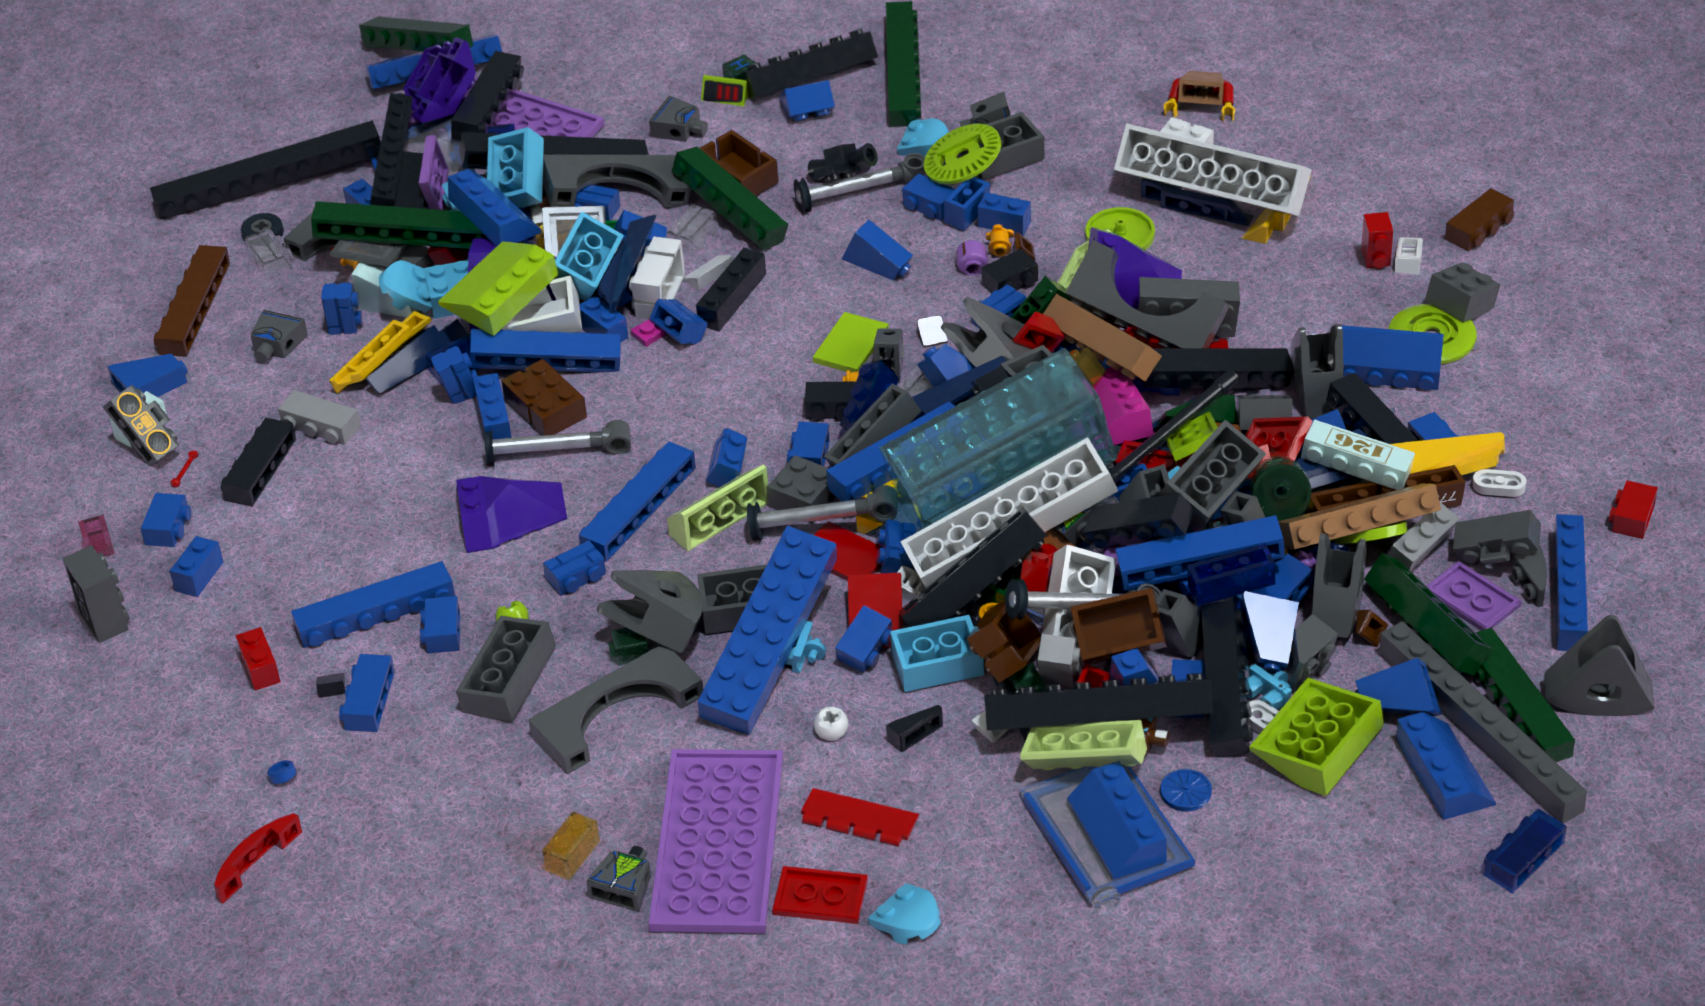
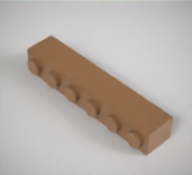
M1058 294L1054 296L1043 313L1054 319L1065 336V341L1072 345L1076 341V347L1087 354L1091 350L1090 355L1101 362L1107 359V365L1116 371L1122 368L1121 373L1132 380L1138 377L1146 381L1162 355L1145 343Z
M1422 483L1282 520L1278 523L1284 539V548L1298 549L1319 543L1320 533L1327 534L1330 540L1440 511L1441 507L1436 484Z

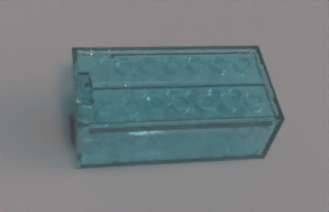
M1065 348L879 447L894 488L898 492L901 506L911 523L915 524L917 532L1087 437L1104 465L1118 459L1100 397Z

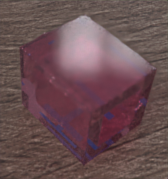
M104 515L78 521L85 548L92 545L98 554L102 553L104 556L114 554Z

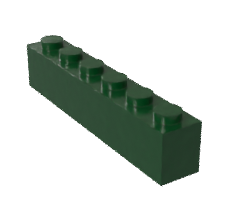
M378 16L359 25L363 45L369 47L424 52L426 48L437 44L442 47L446 41L453 43L454 38L457 37L467 41L469 47L474 46L469 24Z
M698 146L676 152L671 172L759 248L764 250L784 241L789 224Z
M1381 553L1364 578L1371 586L1370 591L1377 597L1384 598L1387 601L1385 606L1391 611L1399 613L1402 616L1400 620L1408 627L1414 628L1417 631L1416 634L1424 642L1430 643L1433 646L1432 649L1443 659H1446L1449 662L1448 664L1459 674L1465 672L1474 676L1492 651V648L1400 560Z
M1490 627L1475 632L1492 648L1490 654L1473 676L1477 683H1482L1486 688L1489 700L1496 702L1500 711L1555 762L1573 757L1574 737L1494 629Z

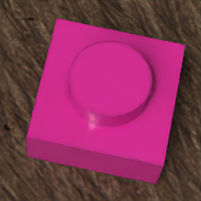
M650 319L630 330L631 336L645 347L665 336V331L655 325Z

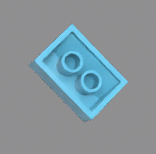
M529 127L488 137L487 179L517 207L542 203L544 138Z

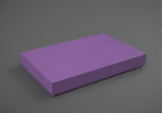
M430 135L426 136L419 186L429 209L443 210L444 199L442 195L445 194L442 184L447 182L449 168L436 136Z
M1460 561L1456 562L1427 585L1456 615L1479 630L1490 627L1494 628L1517 610L1522 602Z

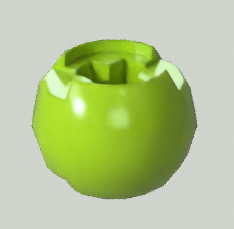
M518 600L510 602V607H498L495 613L496 622L500 616L529 619L528 609L524 603Z

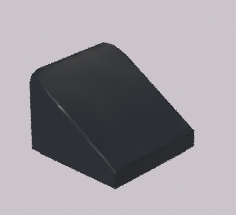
M344 673L317 677L316 688L319 698L345 694Z

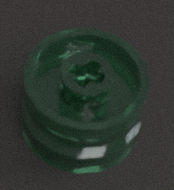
M1275 456L1265 459L1256 467L1250 477L1249 489L1251 495L1257 497L1266 517L1276 515L1278 521L1298 517L1306 510L1311 501L1312 488L1304 469L1298 462L1288 457ZM1283 486L1281 488L1282 491L1277 492V488Z

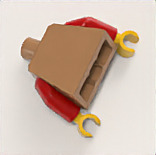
M1188 71L1185 75L1172 82L1168 96L1169 101L1165 102L1163 106L1165 116L1168 111H1173V116L1176 117L1178 115L1177 102L1223 105L1221 120L1224 121L1225 115H1230L1233 121L1235 117V108L1233 107L1234 88L1230 82L1223 80L1222 73Z

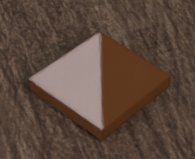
M1017 232L1014 236L1013 252L1022 249L1035 261L1033 244Z

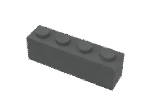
M891 384L824 455V458L833 467L911 423L921 412L920 408L908 391Z

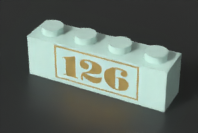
M1314 420L1305 437L1301 454L1303 459L1395 490L1403 489L1411 472L1415 456L1414 452L1318 420Z

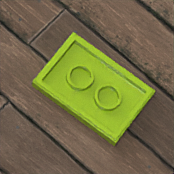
M844 312L814 354L813 363L845 372L847 370L851 372L861 371L874 352V340L877 330L889 328V324Z
M1210 412L1188 421L1166 440L1175 461L1195 453L1218 428Z

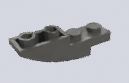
M1539 544L1538 550L1529 551L1525 555L1510 553V560L1513 562V567L1511 568L1513 580L1516 583L1520 582L1524 588L1526 598L1533 600L1538 608L1543 606L1547 582L1545 557Z

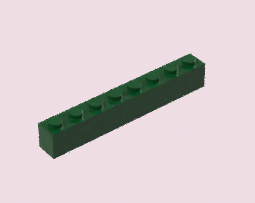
M912 1L886 2L890 127H908L910 122L922 118L917 10H913Z
M316 201L311 217L312 238L470 249L473 239L488 238L461 211Z

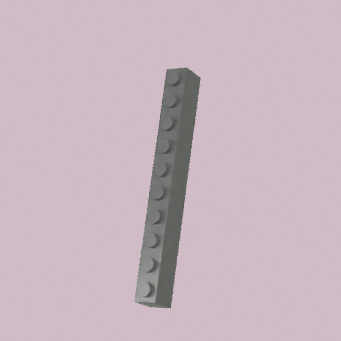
M1403 621L1381 632L1379 654L1392 666L1417 657L1425 662L1441 712L1561 824L1584 812L1587 790Z

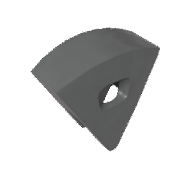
M966 297L963 300V304L968 314L981 327L978 332L971 331L955 323L944 322L940 326L941 330L975 367L1000 356H1003L1008 361L1032 350L1013 341V338L1024 326L1023 323L970 297Z
M1335 324L1327 333L1306 335V329L1299 327L1291 343V361L1295 370L1292 376L1293 384L1303 414L1308 418H1317L1334 411L1329 406L1326 398L1330 382L1343 377L1342 324Z
M1320 533L1312 614L1338 633L1337 637L1348 638L1355 629L1357 612L1361 606L1366 560V539H1360L1357 542L1355 553L1331 549L1330 538L1327 534Z
M612 571L611 579L622 589L635 596L630 600H609L599 603L596 611L640 635L683 653L703 611V599L695 584L677 571Z
M1608 615L1602 619L1544 673L1546 701L1572 713L1591 716H1632L1655 709L1651 678L1615 615Z

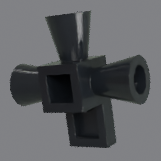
M855 143L823 150L825 159H812L809 161L808 173L814 182H819L825 179V182L853 177L852 173L867 172L871 166L876 165L878 160L877 152L870 143H866L856 149Z

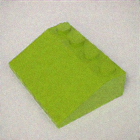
M502 241L438 301V305L494 336L558 276L555 257L552 253L537 245Z
M1307 678L1249 746L1250 751L1301 788L1327 796L1384 726L1381 701Z

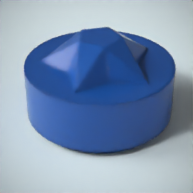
M290 760L279 761L273 764L267 771L272 784L285 783L297 773L293 762Z

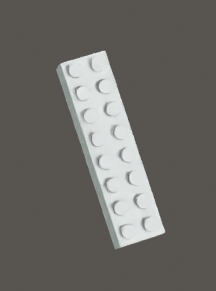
M1127 123L1114 170L1125 174L1295 216L1300 215L1312 171L1301 165Z
M1087 437L902 540L901 543L921 581L927 588L1022 507L1027 510L1044 532L1118 492V489Z

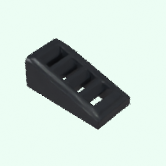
M936 705L887 724V741L898 751H906L943 727L942 707Z

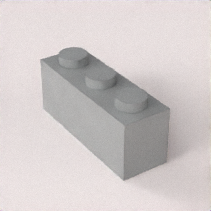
M296 390L278 408L281 421L291 422L295 430L304 432L310 437L324 438L333 444L346 445L361 427L357 409Z
M1440 502L1441 510L1425 514L1392 545L1387 555L1400 560L1412 571L1451 535L1455 528V523L1460 518Z
M1042 634L1038 655L1040 685L1062 684L1064 688H1073L1074 681H1078L1081 674L1080 648H1076L1075 638Z

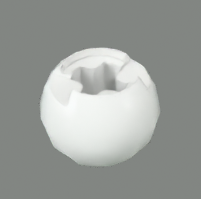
M825 707L820 710L815 716L813 723L817 735L827 741H836L842 738L849 726L847 715L836 707Z

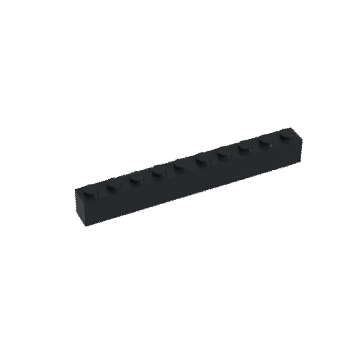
M371 120L150 187V191L160 220L172 218L378 156L381 141L374 122Z

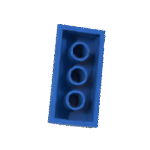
M469 169L448 176V200L496 246L502 241L517 243L541 233V229L488 179Z
M1342 325L1343 377L1355 372L1365 384L1372 386L1387 385L1397 388H1420L1422 390L1439 389L1444 334Z
M1425 712L1398 719L1396 741L1443 820L1496 805V801L1448 723Z
M1120 761L1093 769L1067 797L1069 805L1113 880L1167 862V838Z

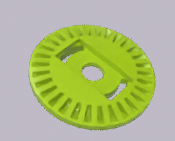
M970 124L954 129L942 136L931 146L924 159V171L932 181L939 184H955L969 180L983 172L994 162L1001 149V138L997 130L986 124ZM978 142L982 143L984 147L980 148ZM969 151L968 154L960 158H957V155L960 152Z
M1419 304L1408 307L1396 314L1389 325V329L1426 332L1427 330L1434 329L1440 334H1444L1441 364L1451 363L1469 354L1476 343L1477 331L1471 319L1462 322L1433 304Z

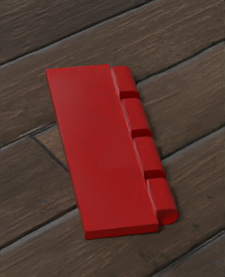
M816 788L812 789L801 809V815H803L802 823L822 827L826 820V829L848 834L851 827H854L853 836L874 841L879 833L881 834L880 842L898 847L902 839L908 841L919 817L918 813Z

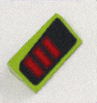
M709 75L703 76L701 101L744 106L747 102L749 95L746 80Z

